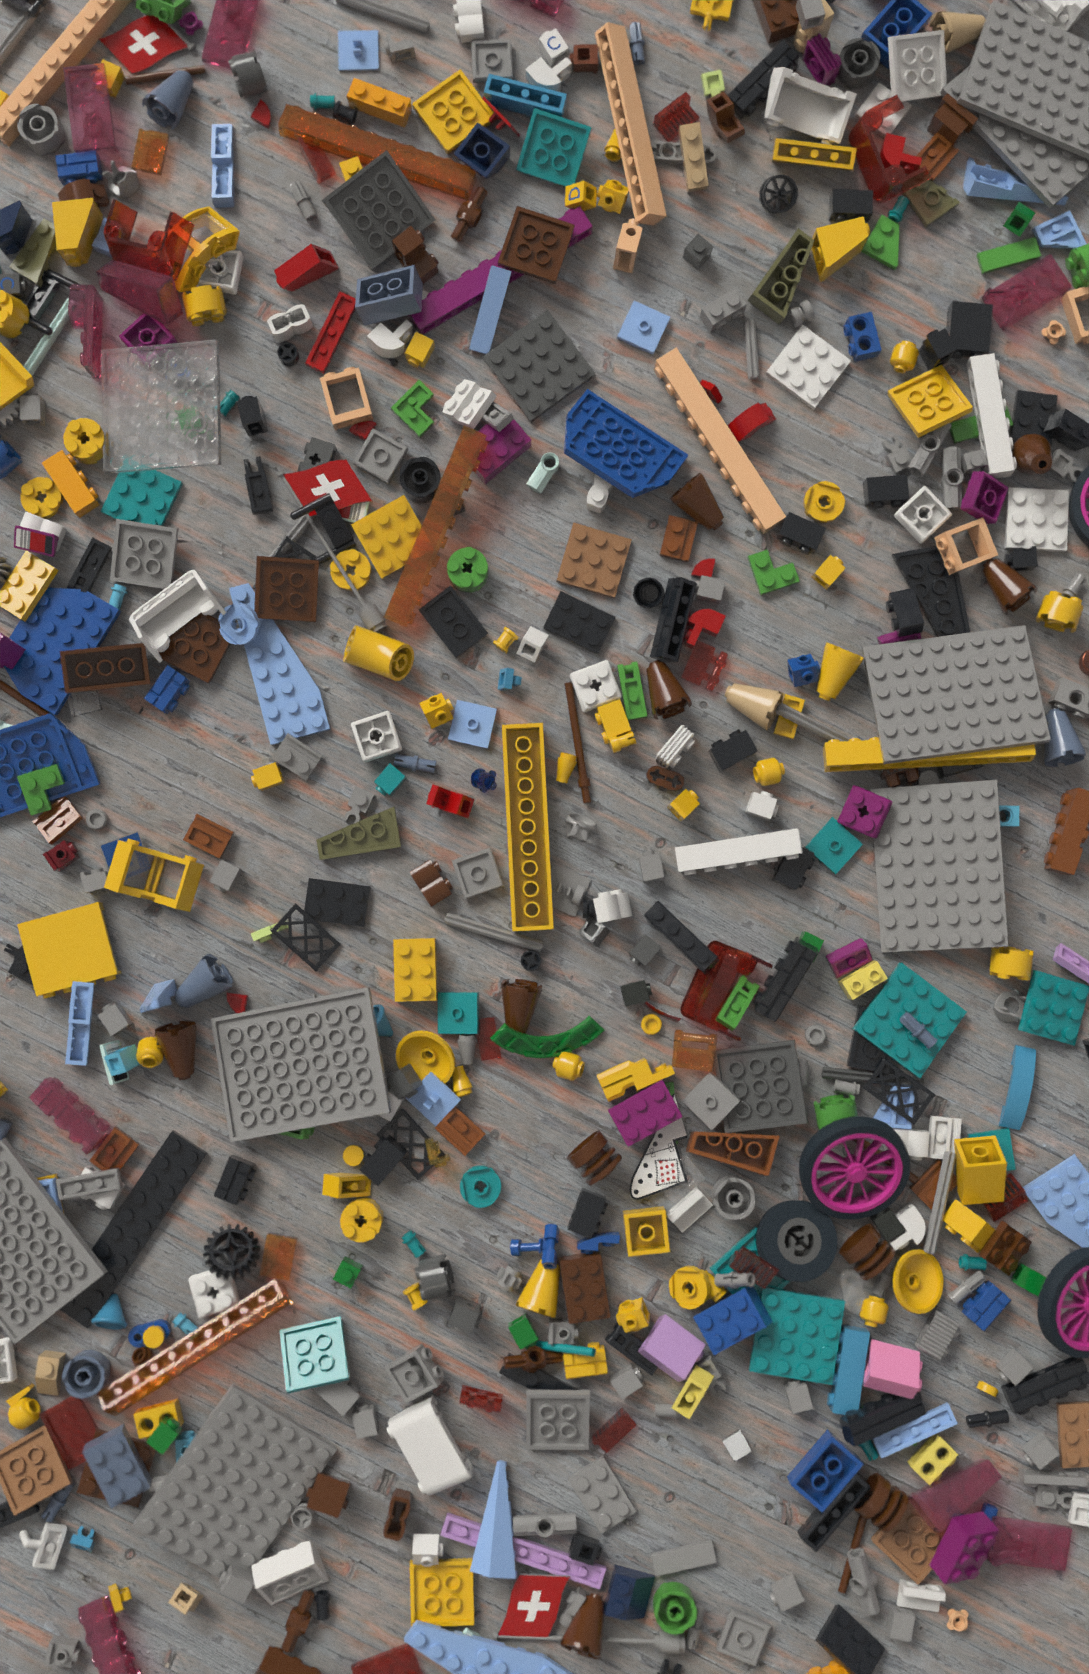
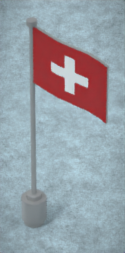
M149 15L138 18L116 33L99 39L132 75L148 70L172 54L185 49L192 52L196 48L172 24L165 23L159 20L158 17Z
M347 460L329 461L305 471L285 474L283 470H280L276 473L278 478L281 477L300 508L330 493L338 510L358 503L373 502ZM314 510L306 514L305 517L361 603V612L358 615L367 629L378 633L387 626L385 618L376 604H365L313 522L311 516H317L316 511Z
M519 1574L511 1591L506 1616L499 1632L493 1631V1640L497 1641L500 1638L561 1641L563 1636H549V1633L556 1620L562 1592L570 1575ZM659 1630V1635H655V1639L603 1638L602 1642L655 1644V1649H659V1654H679L680 1652H685V1634L674 1635Z

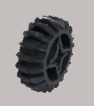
M228 1224V1229L224 1230L220 1226V1233L213 1231L212 1235L214 1238H207L208 1244L203 1247L204 1251H206L203 1254V1258L206 1259L205 1266L210 1267L209 1272L211 1274L216 1272V1278H220L223 1275L224 1281H227L229 1276H232V1280L236 1281V1275H240V1278L243 1279L245 1271L251 1274L250 1267L257 1266L255 1260L260 1259V1254L257 1253L260 1251V1246L257 1245L259 1243L258 1238H253L254 1232L247 1233L248 1228L246 1226L240 1230L239 1224H236L235 1229H232L231 1224ZM234 1239L242 1240L248 1246H244L243 1244H236L234 1242ZM227 1240L226 1245L216 1250L223 1241ZM231 1245L234 1250L233 1260H231V1255H229ZM247 1255L246 1259L237 1265V1261ZM216 1259L226 1260L230 1266H224Z

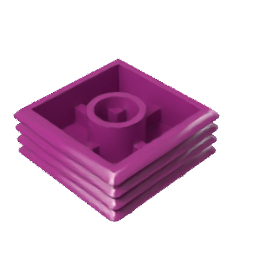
M818 33L817 36L815 35L814 38L811 37V40L807 41L802 61L816 82L831 86V84L835 83L842 62L839 55L834 54L830 49L831 44L828 38H823Z
M150 310L145 311L119 335L122 342L147 368L154 365L177 344L174 335ZM146 337H149V338H151L152 340H151L150 342H148V341L145 340V338H146Z
M974 471L968 482L965 496L962 499L961 510L976 519L984 518L986 524H996L1009 488L984 471Z
M853 785L837 822L871 838H877L893 802ZM867 806L869 814L862 817L861 809H865Z

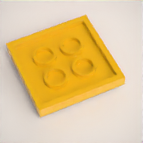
M461 69L412 103V108L447 154L461 145L477 122L485 128L491 124L489 118L493 114L492 110L483 101Z
M942 365L888 390V397L918 438L971 413L973 410V406Z
M405 495L351 524L381 579L434 549Z
M473 1558L438 1559V1565L430 1567L413 1564V1560H410L411 1627L416 1620L438 1626L474 1625L473 1572L470 1571Z

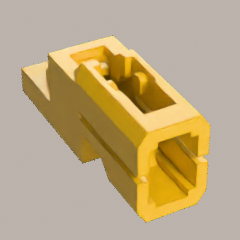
M643 1058L636 1062L627 1060L596 1074L609 1102L623 1096L625 1090L635 1085L638 1091L675 1074L672 1066H667L666 1063L655 1067V1071L651 1072L647 1060Z

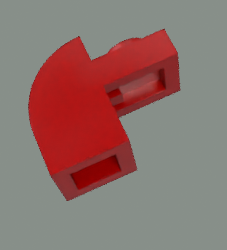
M886 133L879 154L882 169L895 177L898 170L905 174H916L921 165L922 157L903 153L906 137Z
M756 403L739 414L727 426L736 440L740 442L750 438L760 428L772 424L776 418L766 403Z
M701 609L693 613L687 623L693 629L689 628L684 639L687 640L685 646L693 649L701 631L716 638L726 615L712 609Z
M432 784L426 804L435 809L468 819L475 799Z

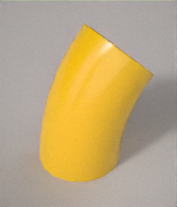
M357 625L353 627L343 655V662L394 681L404 679L410 672L414 661V651L409 644Z

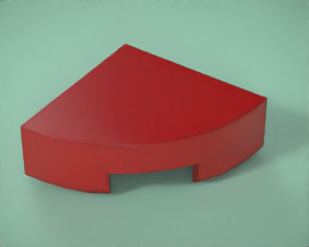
M260 99L251 114V119L269 129L271 113L267 104Z
M701 380L700 384L708 397L719 404L723 397L717 386L706 380Z
M370 420L354 424L349 429V432L366 441L372 428L375 429L377 423Z
M709 558L700 561L694 567L691 576L701 577V575L712 577L715 559Z
M227 992V1002L235 1013L246 1012L248 995Z

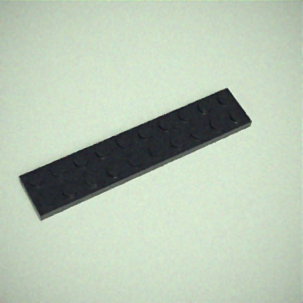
M171 1131L91 1249L107 1269V1272L59 1310L87 1329L92 1325L91 1320L113 1294L207 1155V1152L176 1131Z

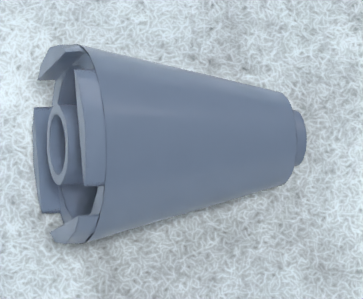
M177 70L143 98L142 106L147 107L148 111L146 113L154 122L164 128L167 125L172 126L171 129H175L179 125L193 87L191 75L186 71Z
M1059 708L1049 710L1045 716L1051 740L1049 743H1044L1045 766L1058 767L1057 763H1064L1067 766L1084 760L1086 751L1066 712L1061 711Z
M206 954L202 957L177 989L175 1001L180 1007L190 1008L229 990L233 986L230 985L233 983L230 972L224 964L220 966L216 962L218 960L217 957L211 954Z

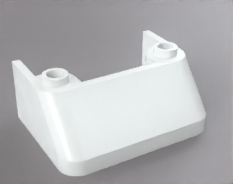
M190 570L134 611L129 620L138 638L160 663L163 660L159 652H164L169 647L170 635L200 613L203 615H213L219 610L224 615L226 611L195 570Z

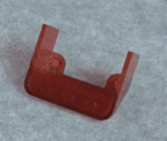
M898 95L867 110L849 133L851 147L857 148L855 157L868 190H873V200L877 203H885L932 178L926 166L906 175L900 165L895 164L887 168L883 165L871 132L880 128L883 119L905 108Z
M113 199L104 228V237L115 267L126 273L168 283L174 282L180 274L194 224L170 211L165 230L154 231L150 235L147 245L132 242L129 240L138 212Z
M712 941L707 947L720 961L706 975L697 968L681 1004L680 1011L684 1017L740 1041L741 1037L728 1032V1028L715 1019L732 992L739 974L744 976L750 975L757 963L771 969L773 965L727 944Z

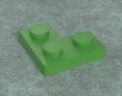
M418 380L391 407V410L419 438L434 425V421L421 410L434 396V393Z
M768 550L747 557L760 595L800 582L794 563L774 568Z
M59 764L17 776L31 815L51 810L52 806L46 789L65 783Z

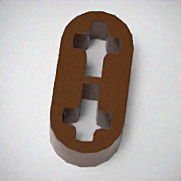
M652 766L646 773L649 783L670 791H679L684 785V777L680 773L660 766ZM655 770H658V774L664 776V780L657 778L656 781L652 780L653 776L650 775V772L654 773ZM676 776L680 785L672 787V783L666 781V779H673Z

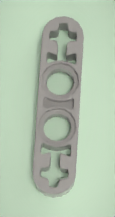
M650 140L655 162L683 165L680 143ZM703 145L704 155L706 152H710L711 156L709 160L705 157L706 166H711L716 161L717 151L713 146ZM657 148H660L659 156H656ZM667 148L671 149L673 155L665 157L662 151Z

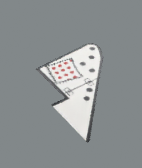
M672 1094V1098L674 1099V1101H675V1103H676V1105H677V1101H676L675 1095ZM682 1118L653 1133L631 1178L629 1192L633 1199L640 1200L688 1182L676 1141L687 1138Z

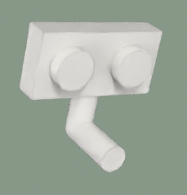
M45 1523L40 1540L30 1539L27 1530L20 1532L19 1536L25 1548L37 1549L32 1562L33 1567L54 1570L67 1532L66 1525Z

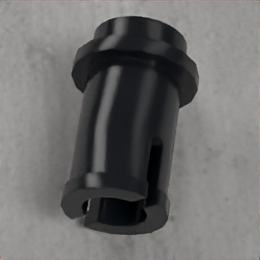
M319 1590L314 1597L317 1606L316 1619L324 1621L330 1617L329 1600H331V1595L328 1590Z

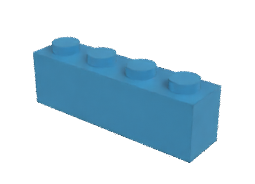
M493 74L488 75L484 97L494 107L532 116L533 110L536 108L564 117L567 106V94Z
M843 1324L841 1326L832 1391L827 1396V1405L832 1413L845 1415L849 1410L859 1409L870 1332L866 1328Z

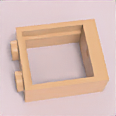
M1089 286L1068 291L1061 298L1075 344L1081 342L1089 344V330H1084L1076 305L1077 302L1089 299Z
M348 367L340 373L330 372L320 378L334 430L352 426L359 422L373 420L359 367ZM357 378L364 408L335 415L328 386Z
M984 518L969 522L934 537L949 575L998 556ZM967 530L978 558L962 563L952 535Z

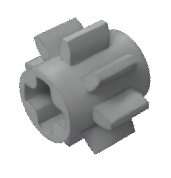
M509 1264L506 1269L501 1267L497 1274V1278L500 1279L498 1284L508 1291H512L513 1287L518 1289L523 1281V1278L519 1277L521 1271Z

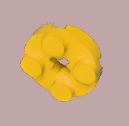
M36 477L21 487L20 499L23 508L28 513L43 519L56 515L60 505L63 503V495L50 478ZM41 493L47 495L43 503L37 500Z
M821 481L811 486L803 500L805 514L819 523L833 522L841 514L845 505V498L840 488L829 481ZM823 497L827 498L826 501L829 502V505L822 507L821 503H819V500H822Z
M355 549L345 550L336 555L345 572L348 566L356 567L353 576L350 573L347 575L357 591L364 588L368 584L371 575V565L366 556ZM332 561L330 569L334 583L343 590L352 591L337 565Z
M695 1266L679 1268L669 1280L671 1297L675 1298L679 1303L678 1305L685 1309H695L706 1303L710 1295V1282L707 1273ZM689 1282L693 1285L694 1288L692 1290V1293H690L689 1289L686 1288V1285L689 1284Z

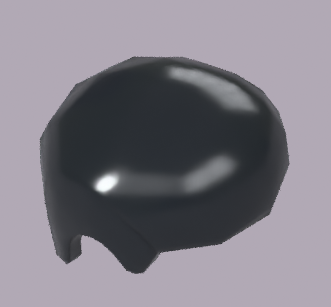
M647 577L639 580L634 586L633 597L639 606L650 609L662 602L665 590L661 582L655 578Z

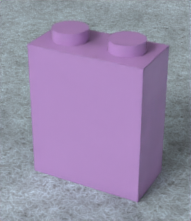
M665 1314L657 1319L638 1352L674 1380L680 1382L685 1379L688 1380L693 1371L694 1363L699 1362L704 1355L702 1350L706 1344Z

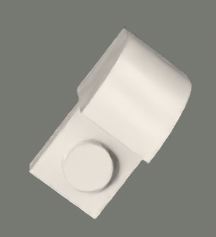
M540 57L525 69V79L531 85L560 92L561 81L567 80L571 75L572 62L566 57L551 69Z
M406 319L392 333L380 322L367 335V345L382 357H398L404 353V343H407L412 337V324Z
M909 1202L894 1213L905 1230L888 1242L895 1251L905 1248L909 1244V1240L918 1245L925 1235L924 1219L916 1207Z

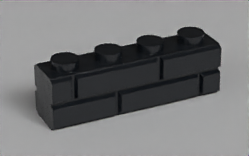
M784 40L727 95L734 103V113L740 120L746 115L750 117L755 112L756 105L760 101L764 103L767 100L770 79L774 68L786 67L793 70V73L799 65L797 63L800 56Z
M682 577L668 579L650 653L651 658L666 663L679 661L697 586L696 582Z
M659 901L644 914L646 920L690 962L698 967L704 975L720 961L703 942Z
M799 937L787 943L784 949L786 952L783 959L778 958L774 965L776 971L773 976L770 974L767 976L763 984L766 986L762 993L758 992L753 1000L755 1003L754 1010L774 1022L780 1017L818 954L817 947Z
M1070 1357L1025 1376L1016 1386L1010 1382L1001 1386L1009 1408L1015 1414L1023 1415L1028 1413L1031 1407L1036 1405L1038 1407L1045 1406L1049 1403L1050 1399L1055 1397L1061 1399L1068 1396V1392L1074 1389L1080 1391L1087 1388L1089 1372L1082 1358Z
M917 1392L913 1399L887 1393L882 1395L881 1399L876 1402H866L861 1409L847 1411L845 1416L839 1419L843 1429L844 1440L855 1447L924 1415L926 1412L922 1403L921 1393Z
M857 1472L823 1513L816 1508L805 1521V1524L797 1530L802 1541L817 1553L871 1489L868 1481Z

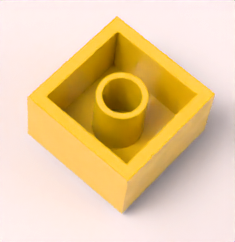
M664 1206L623 1210L628 1257L670 1252Z

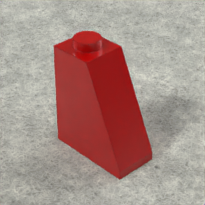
M310 244L275 269L274 272L277 276L276 281L282 289L293 292L335 272L339 267L330 250Z

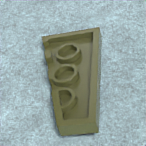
M919 169L916 174H905L898 170L895 177L889 175L901 194L909 199V205L925 227L960 204L956 198L953 199L946 193L947 190L931 180L932 177L927 173H922Z
M395 806L317 839L319 859L323 860L401 847Z

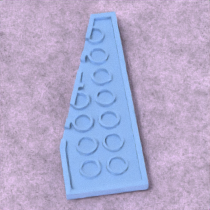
M249 583L229 588L233 604L243 603L254 610L255 592ZM260 619L261 626L257 636L251 642L244 644L270 745L282 743L287 733L298 739L331 730L320 689L274 620ZM241 620L238 621L239 628L243 627Z
M1073 1154L1022 1187V1189L1049 1225L1084 1248L1089 1247V1173L1077 1156Z
M419 1620L414 1622L404 1636V1642L452 1674H573L543 1653L528 1652L525 1648L521 1647L513 1648L506 1646L502 1642L476 1635H464L461 1631H449L442 1629L441 1626Z

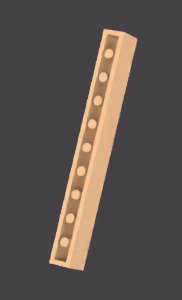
M90 0L1 105L0 140L9 147L20 135L17 122H19L21 111L31 104L44 106L132 0Z
M607 22L595 32V38L598 44L600 61L635 222L654 226L667 215L625 26Z
M677 347L658 358L654 368L657 377L664 380L668 394L670 396L673 395L677 401V408L681 413L684 412L686 414L688 425L692 430L695 429L697 431L699 442L702 446L706 445L708 448L709 457L713 463L717 462L719 465V471L723 479H728L730 482L732 493L735 497L739 496L743 502L741 504L743 510L747 514L750 513L754 519L752 520L754 527L765 534L784 522L786 515Z

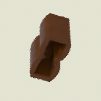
M429 859L409 873L432 907L452 895L450 890L453 887L447 878L442 879L439 874L442 872V869L437 861L432 863Z
M399 1488L394 1490L389 1504V1513L384 1525V1538L395 1541L402 1539L412 1501L411 1491Z

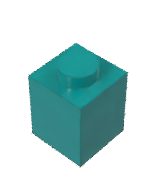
M389 763L374 781L377 784L375 789L383 796L386 794L392 796L407 778Z

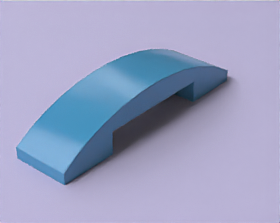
M1018 1045L1014 1047L1011 1062L1013 1068L1005 1106H1002L999 1126L1016 1130L1021 1129L1032 1091L1036 1049Z

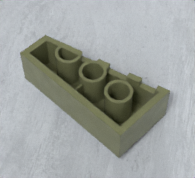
M799 228L747 300L778 324L787 315V310L815 241Z

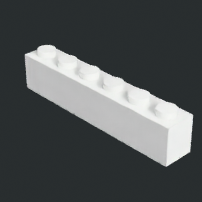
M994 353L972 356L969 358L966 367L974 413L976 415L980 447L984 450L988 464L984 470L995 479L1010 477L1017 468L1016 458L1012 456L1011 451L1013 449V440L1008 434L1010 422L1005 417L1006 400L1002 399L1001 394L1003 383L998 377L999 361L995 360Z
M798 828L675 847L678 872H684V876L696 874L698 869H704V872L717 871L716 867L724 866L725 869L737 868V863L745 862V866L757 865V860L763 859L766 860V863L777 862L778 857L786 856L787 860L799 858L798 854L803 853Z

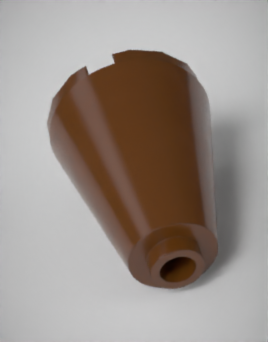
M1026 434L1014 443L1011 451L1012 456L1016 458L1017 471L1032 475L1044 474L1050 470L1052 466V448L1045 437L1039 434Z
M701 473L691 478L685 486L678 489L670 497L672 503L707 530L713 529L715 531L723 524L722 519L724 516L704 475Z
M991 558L983 565L982 573L1004 615H1009L1008 610L1014 612L1031 599L1029 594L1032 591L1036 593L1038 590L1032 582L999 558Z
M660 660L651 662L646 671L653 717L658 719V716H662L663 719H668L683 713L686 705L689 707L692 705L690 697L665 662H660Z
M505 979L501 982L505 1024L518 1032L526 1034L542 992V985L537 987V982L525 979H515L514 983H509V979Z
M191 1020L179 1021L180 1024L176 1025L168 1023L155 1029V1037L173 1076L179 1080L191 1078L195 1071L197 1026L195 1021Z
M594 1593L586 1596V1599L561 1639V1647L568 1651L572 1649L578 1655L596 1660L601 1658L605 1602L602 1601V1596Z

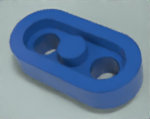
M164 1319L139 1324L130 1330L128 1340L134 1347L146 1346L143 1342V1334L148 1327L153 1325L160 1326L165 1332V1339H167L171 1333V1326ZM140 1334L142 1339L137 1340L135 1335Z

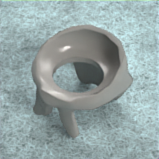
M112 160V171H105L102 175L107 178L108 188L113 194L120 198H128L139 187L137 172L126 166L116 168L115 161ZM120 173H125L124 178L116 186L114 184L115 177Z
M570 813L565 819L567 838L576 837L579 841H587L588 835L596 829L594 820L581 814Z
M1015 988L1011 992H1002L996 998L993 1005L995 1015L1001 1021L1019 1023L1025 1005L1024 1000H1026L1027 996H1021ZM1007 998H1014L1018 1002L1019 1008L1016 1013H1012L1008 1008L1004 1007V1002Z

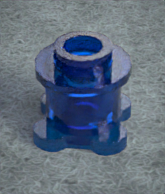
M482 768L476 769L471 775L472 786L479 788L483 793L490 789L495 790L497 787L495 782L496 772L490 770L487 773Z

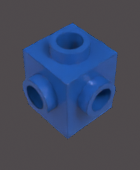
M811 654L787 660L788 674L794 687L818 682L817 673L820 672V666L818 661H814Z

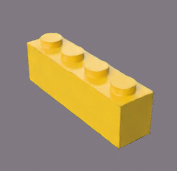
M776 138L772 161L852 171L857 148Z

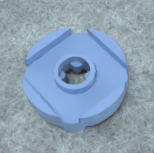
M243 603L225 607L226 613L224 615L220 613L218 621L220 622L221 629L219 630L222 637L227 642L235 645L246 644L254 640L261 626V620L250 606ZM236 619L242 621V628H236Z

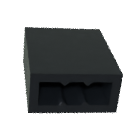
M952 301L948 307L946 330L957 350L951 358L959 359L989 353L992 304Z

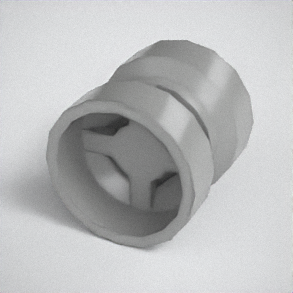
M808 300L801 302L797 307L793 306L787 310L790 322L795 328L802 325V322L815 318L814 310Z
M306 1501L300 1502L291 1516V1522L297 1529L309 1527L315 1513L314 1510L306 1508L308 1504Z

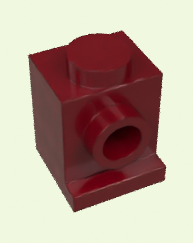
M63 840L48 852L42 854L51 868L57 872H60L80 858L73 842L69 843L66 840ZM60 851L64 852L63 858H60L58 856V853Z

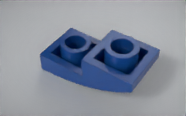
M619 1232L593 1234L591 1239L585 1237L577 1241V1250H581V1253L592 1254L593 1251H598L599 1242L603 1246L613 1247L615 1243L619 1244L620 1234Z

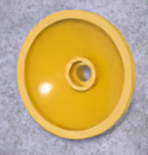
M429 1031L408 1033L401 1039L396 1048V1062L399 1070L410 1063L421 1081L431 1071L445 1084L454 1073V1053L448 1043L435 1033Z
M914 1249L906 1252L900 1257L894 1269V1293L899 1304L908 1312L914 1314L927 1313L937 1305L942 1295V1269L937 1259L932 1254L924 1252V1250Z

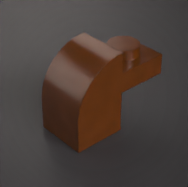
M724 91L706 100L708 116L718 137L722 136L728 144L745 135V128L735 117L734 103Z
M89 179L70 182L58 193L60 201L93 198L98 207H107L109 205L105 185L92 184Z

